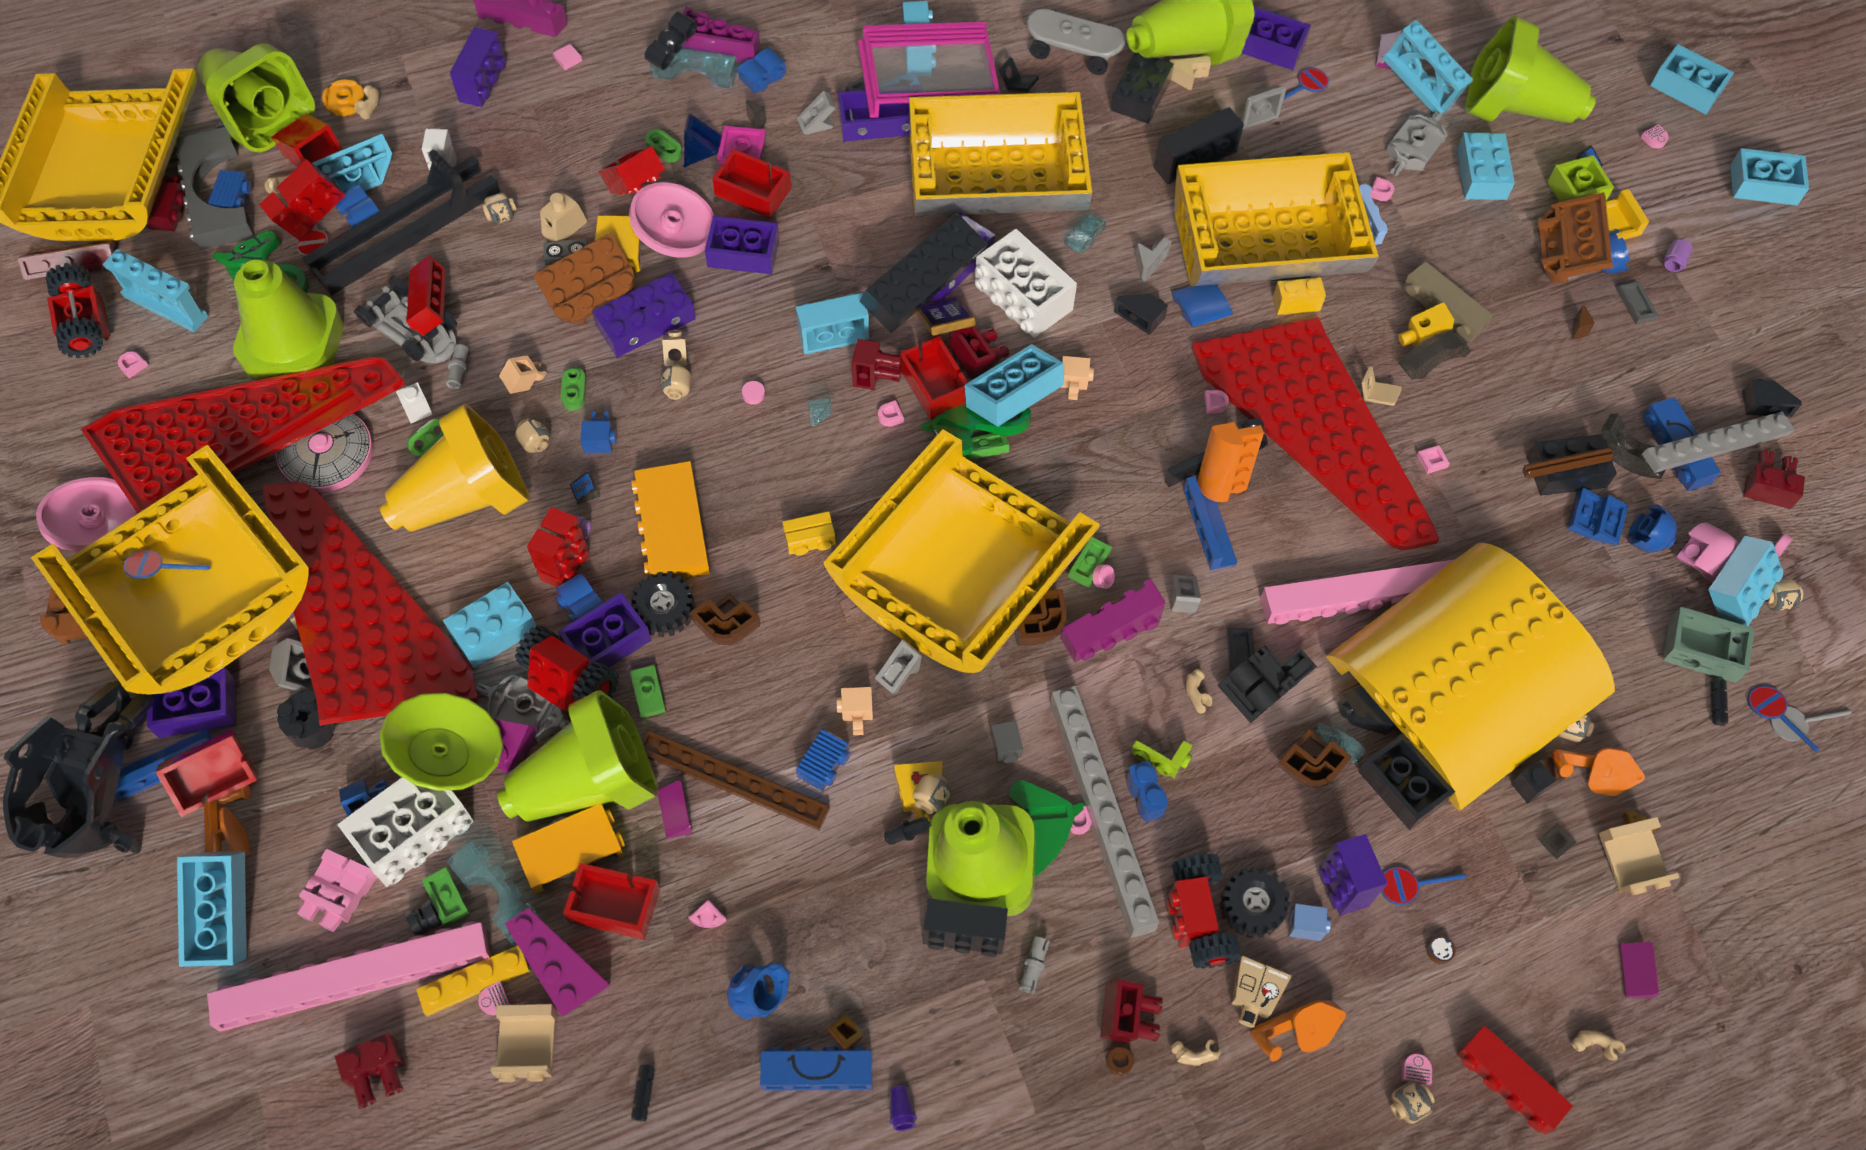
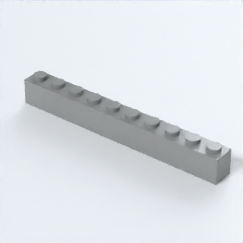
M1073 686L1054 691L1051 695L1050 706L1083 802L1087 807L1091 825L1130 939L1155 932L1159 925V920L1077 687Z

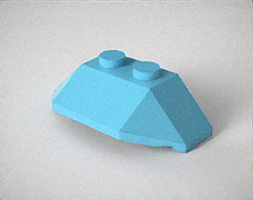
M380 134L315 161L312 164L333 179L342 191L357 183L365 192L383 184L392 152L383 134Z

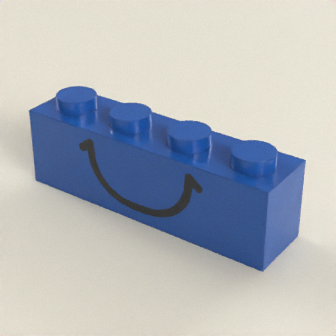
M1675 397L1651 404L1642 416L1658 445L1698 435ZM1712 457L1673 468L1678 475L1679 481L1687 491L1712 484L1721 473Z
M832 1046L823 1047V1051H812L810 1047H796L795 1051H784L782 1047H769L768 1051H761V1090H872V1051H867V1048L862 1046L851 1047L850 1051H839L838 1047Z

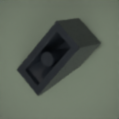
M1151 294L1118 296L1114 312L1150 335L1165 319L1168 305Z
M1751 380L1742 391L1746 415L1768 416L1783 412L1786 417H1792L1802 405L1801 400L1772 380Z
M1362 685L1343 694L1338 702L1341 715L1345 719L1347 718L1351 725L1383 735L1389 734L1395 726L1394 722Z
M1548 757L1539 760L1521 772L1511 785L1528 804L1567 777H1562L1559 774L1553 759Z

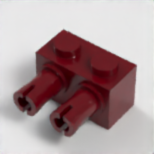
M975 325L952 332L948 344L971 379L979 377L990 370L994 361L1009 356V349L1004 343L990 348L987 344L997 340L998 337L996 330L994 331L992 326L982 331H978Z
M857 339L852 357L853 387L875 390L877 380L879 379L900 382L902 355L882 352L880 350V342L870 339Z
M1768 450L1759 451L1758 464L1746 477L1743 497L1791 509L1800 500L1804 492L1805 476L1796 474L1798 458L1794 457L1791 462L1792 456L1783 457L1780 470L1773 468L1775 457L1773 451L1769 452V456Z
M1121 979L1106 983L1100 1038L1123 1043L1138 1040V1038L1157 1042L1160 1033L1155 1032L1160 1031V1025L1140 1021V1012L1143 1010L1160 1014L1162 1006L1158 1005V1003H1163L1162 997L1142 994L1143 984Z
M389 1032L334 1056L342 1082L354 1089L359 1109L368 1107V1103L373 1105L377 1102L369 1080L381 1076L386 1097L396 1095L395 1091L400 1093L404 1090L397 1068L405 1065L397 1039Z

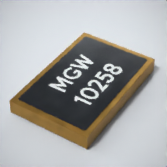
M958 297L925 304L916 312V315L933 336L976 325L975 317Z

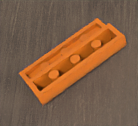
M1235 422L1211 427L1197 480L1200 491L1204 496L1212 501L1228 502L1230 493L1237 494L1247 490L1264 434L1261 425L1237 429Z

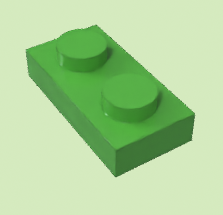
M994 433L972 437L974 449L970 455L964 458L976 460L981 457L1000 455L1001 453L1009 452V443L1005 436Z
M1091 537L1070 570L1068 577L1090 588L1093 583L1094 569L1098 565L1105 563L1112 551V547Z
M446 867L422 879L445 927L470 914Z

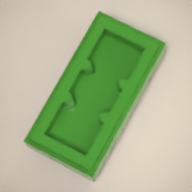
M655 665L630 671L641 719L665 713L666 710Z

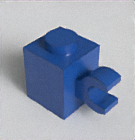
M593 411L591 414L592 421H582L580 442L584 453H612V446L617 442L616 430H612L608 411H605V415L601 419H598L596 411Z
M362 779L339 789L340 803L347 817L387 789L386 781L381 780L371 788H368L365 780Z

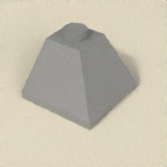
M1268 86L1253 91L1246 101L1242 117L1243 129L1278 118L1286 87Z
M286 638L272 648L269 671L277 686L298 692L314 691L301 642Z

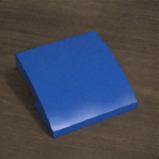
M1217 284L1189 286L1172 291L1173 300L1182 308L1183 318L1192 327L1233 315L1226 297Z
M1583 487L1577 492L1567 529L1599 542L1617 545L1620 541L1629 505L1611 495L1602 498Z

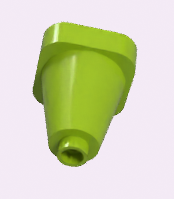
M1161 0L1133 19L1131 28L1127 30L1126 34L1128 46L1134 53L1139 52L1145 58L1201 54L1202 57L1210 56L1212 66L1234 60L1241 55L1254 20L1252 0Z
M1513 15L1482 49L1473 65L1470 74L1473 81L1468 85L1465 112L1487 122L1493 121L1503 111L1572 123L1577 118L1584 120L1589 116L1595 106L1596 97L1590 94L1591 85L1537 43L1539 36L1538 25Z
M257 44L244 53L216 48L206 52L199 61L198 76L206 88L211 104L231 137L250 151L264 152L276 145L271 136L304 114L313 117L315 111L314 99L296 65L287 54L270 44Z
M251 260L246 262L237 272L234 279L241 324L234 342L233 352L244 372L250 378L261 380L333 365L344 329L343 319L334 301L326 295L305 293L278 265L271 261Z
M598 690L569 705L571 722L510 771L504 778L505 787L497 792L499 804L509 818L512 819L519 815L523 820L529 822L612 801L630 810L659 795V788L633 719L624 707Z
M978 801L947 805L942 811L937 812L931 820L929 831L926 884L931 898L1007 908V916H1014L1026 910L1034 896L1036 834L1029 814L1017 806L986 805Z

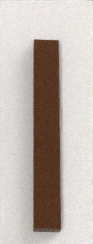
M647 729L641 739L648 759L820 831L830 810V805Z

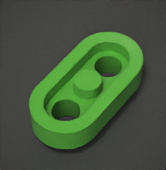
M654 129L646 134L647 147L652 146L656 154L664 161L676 162L682 157L681 145L664 131Z
M577 367L569 368L563 373L561 385L562 404L566 409L574 411L584 405L586 395L585 373Z
M439 419L430 420L407 439V449L410 453L422 456L444 435L441 427L438 434H435L433 431L435 426L440 427ZM417 440H420L422 442L420 448L415 447V442Z

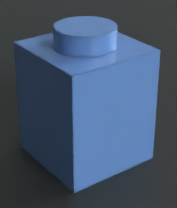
M1295 904L1291 909L1289 937L1321 941L1326 933L1330 932L1331 918L1327 917V908Z

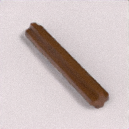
M1609 447L1526 464L1522 468V472L1525 478H1533L1608 462L1612 460L1614 453Z

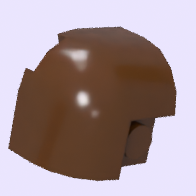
M1063 589L1048 590L1016 628L1014 635L1018 646L1044 644L1060 635L1066 622L1067 612Z
M731 593L715 604L710 599H707L690 612L691 620L711 641L718 645L731 646L743 640L760 627L761 624L760 617L744 600L740 603Z
M1309 729L1299 742L1290 748L1280 760L1278 766L1297 782L1307 787L1319 788L1332 782L1349 763L1352 756L1332 740L1328 744Z

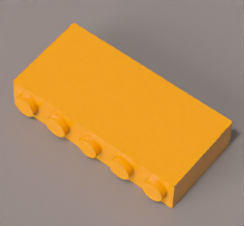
M691 461L635 470V480H631L633 494H638L639 499L635 500L634 503L636 514H641L642 519L637 521L639 534H644L645 541H641L643 556L647 555L648 562H644L646 577L652 574L653 578L658 577L657 572H662L663 576H667V572L673 573L674 578L679 575L682 579L710 575Z

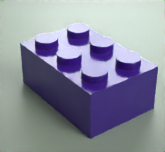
M1254 7V20L1242 54L1294 70L1306 44L1311 25Z
M474 27L449 72L459 102L483 107L485 101L489 99L493 86L498 82L499 74L506 66V58L504 57L502 43L497 32Z
M713 216L705 248L707 267L772 275L780 240L778 223Z
M622 593L617 594L558 631L561 641L587 657L589 664L593 665V662H601L608 667H611L652 641L647 626Z
M222 668L208 678L176 691L156 694L154 704L147 711V727L158 738L235 726L236 680L226 668Z
M1366 834L1337 842L1319 867L1321 882L1327 885L1330 892V903L1334 909H1337L1340 916L1369 907L1388 884Z

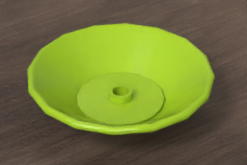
M448 693L420 694L400 702L385 717L379 733L382 755L393 771L416 786L436 791L462 790L483 781L498 766L503 750L500 728L488 711L467 698Z

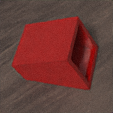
M304 114L271 136L282 155L296 167L300 166L306 159L313 163L344 150L329 125L308 114Z

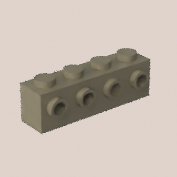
M1426 261L1408 275L1403 289L1408 295L1414 297L1427 310L1444 302L1455 319L1452 329L1470 343L1488 328L1494 316Z

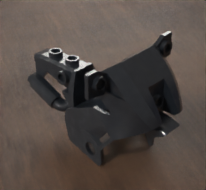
M119 681L109 682L79 705L75 713L77 728H66L58 721L46 716L6 751L4 760L11 768L3 795V813L8 837L16 847L30 852H35L39 848L45 847L44 854L60 858H77L113 844V847L120 852L127 853L130 851L139 854L141 849L134 836L118 831L117 825L113 822L107 821L104 825L102 824L113 806L124 750H129L132 747L134 736L147 719V711L154 704L156 694L138 693L134 698H130ZM117 700L115 711L100 726L92 729L90 718L93 719ZM27 744V751L22 757H19L21 748ZM21 769L20 775H19V779H18V783H17V787H16V791H14L15 784H16V780H17V776H18V772H19V770ZM43 778H45L59 805L66 809V814L56 824H53L48 819L44 802L34 800L26 804L30 796L40 786Z

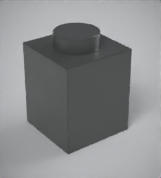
M1011 721L991 725L990 735L997 762L1012 763L1021 758L1023 745L1017 722Z

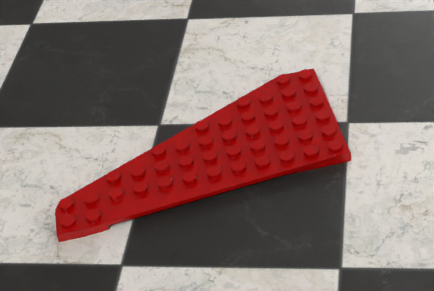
M1319 316L1192 343L1191 349L1202 377L1216 390L1226 393L1229 401L1250 420H1262L1265 425L1264 433L1387 544L1399 550H1410L1436 544L1439 541V536L1431 518L1326 335Z
M369 357L115 409L80 430L135 511L140 513L198 475L186 458L206 445L212 449L231 474H234L370 404H374L403 387L405 383L386 359Z
M304 482L262 485L268 519L309 568L306 589L293 614L317 701L320 725L387 716L400 702L420 694L448 693L478 703L472 666L469 661L321 495Z

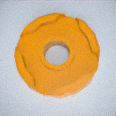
M346 79L331 83L332 86L326 87L322 94L325 108L328 112L337 116L354 114L357 101L366 100L363 87L353 80ZM342 96H348L345 99H339Z

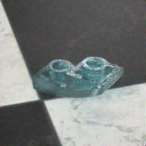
M1087 214L1070 232L1064 245L1071 247L1074 251L1083 253L1093 245L1094 238L1105 229L1106 221Z
M1318 723L1313 731L1328 744L1332 740L1352 756L1349 763H1359L1365 755L1366 749L1359 742L1338 729Z

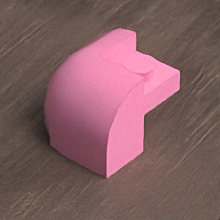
M1704 522L1692 529L1689 533L1691 539L1677 555L1679 561L1698 570L1706 580L1713 583L1739 542L1727 532Z

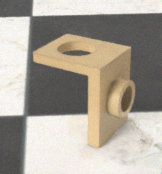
M670 330L665 332L662 339L664 366L672 364L687 365L686 341L688 331ZM671 349H678L682 357L677 361L670 359L668 353Z
M1373 367L1368 368L1362 381L1364 401L1394 406L1402 390L1401 386L1375 382Z

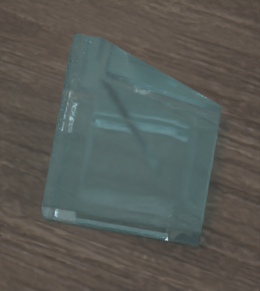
M831 398L808 402L811 427L818 425L832 414Z

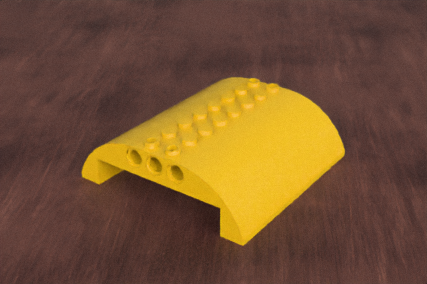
M193 68L173 69L166 88L69 91L55 73L36 74L0 159V223L32 236L57 241H112L130 238L140 233L148 221L196 88L197 77Z
M942 429L824 561V566L841 590L878 624L942 665L964 673H976L983 670L1098 530L1100 524L1081 512L1076 515L1072 522L1066 520L964 458L962 440Z
M208 445L186 458L198 474L196 477L67 559L57 546L52 543L31 557L119 682L129 692L139 694L167 693L191 686L208 678L277 630L293 613L306 589L308 566ZM149 550L160 554L163 564L210 565L211 568L210 570L161 568L153 576L136 579L126 575L123 565L125 560L133 553Z
M1477 543L1326 655V658L1341 675L1349 671L1401 732L1404 733L1454 789L1455 793L1449 801L1458 811L1469 805L1615 692L1613 676L1608 663L1584 626L1527 566L1505 550L1487 543Z

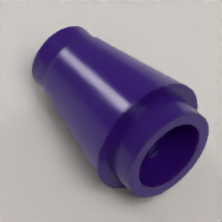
M897 1086L890 1090V1124L893 1125L895 1131L910 1130L916 1126L917 1116L907 1092V1087Z

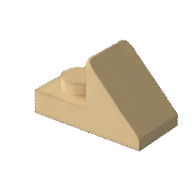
M1210 56L1169 60V62L1174 63L1171 80L1188 90H1192L1194 78L1208 77L1211 65Z

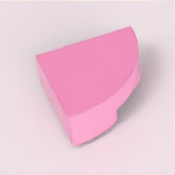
M709 899L688 917L692 923L704 928L716 927L727 921Z

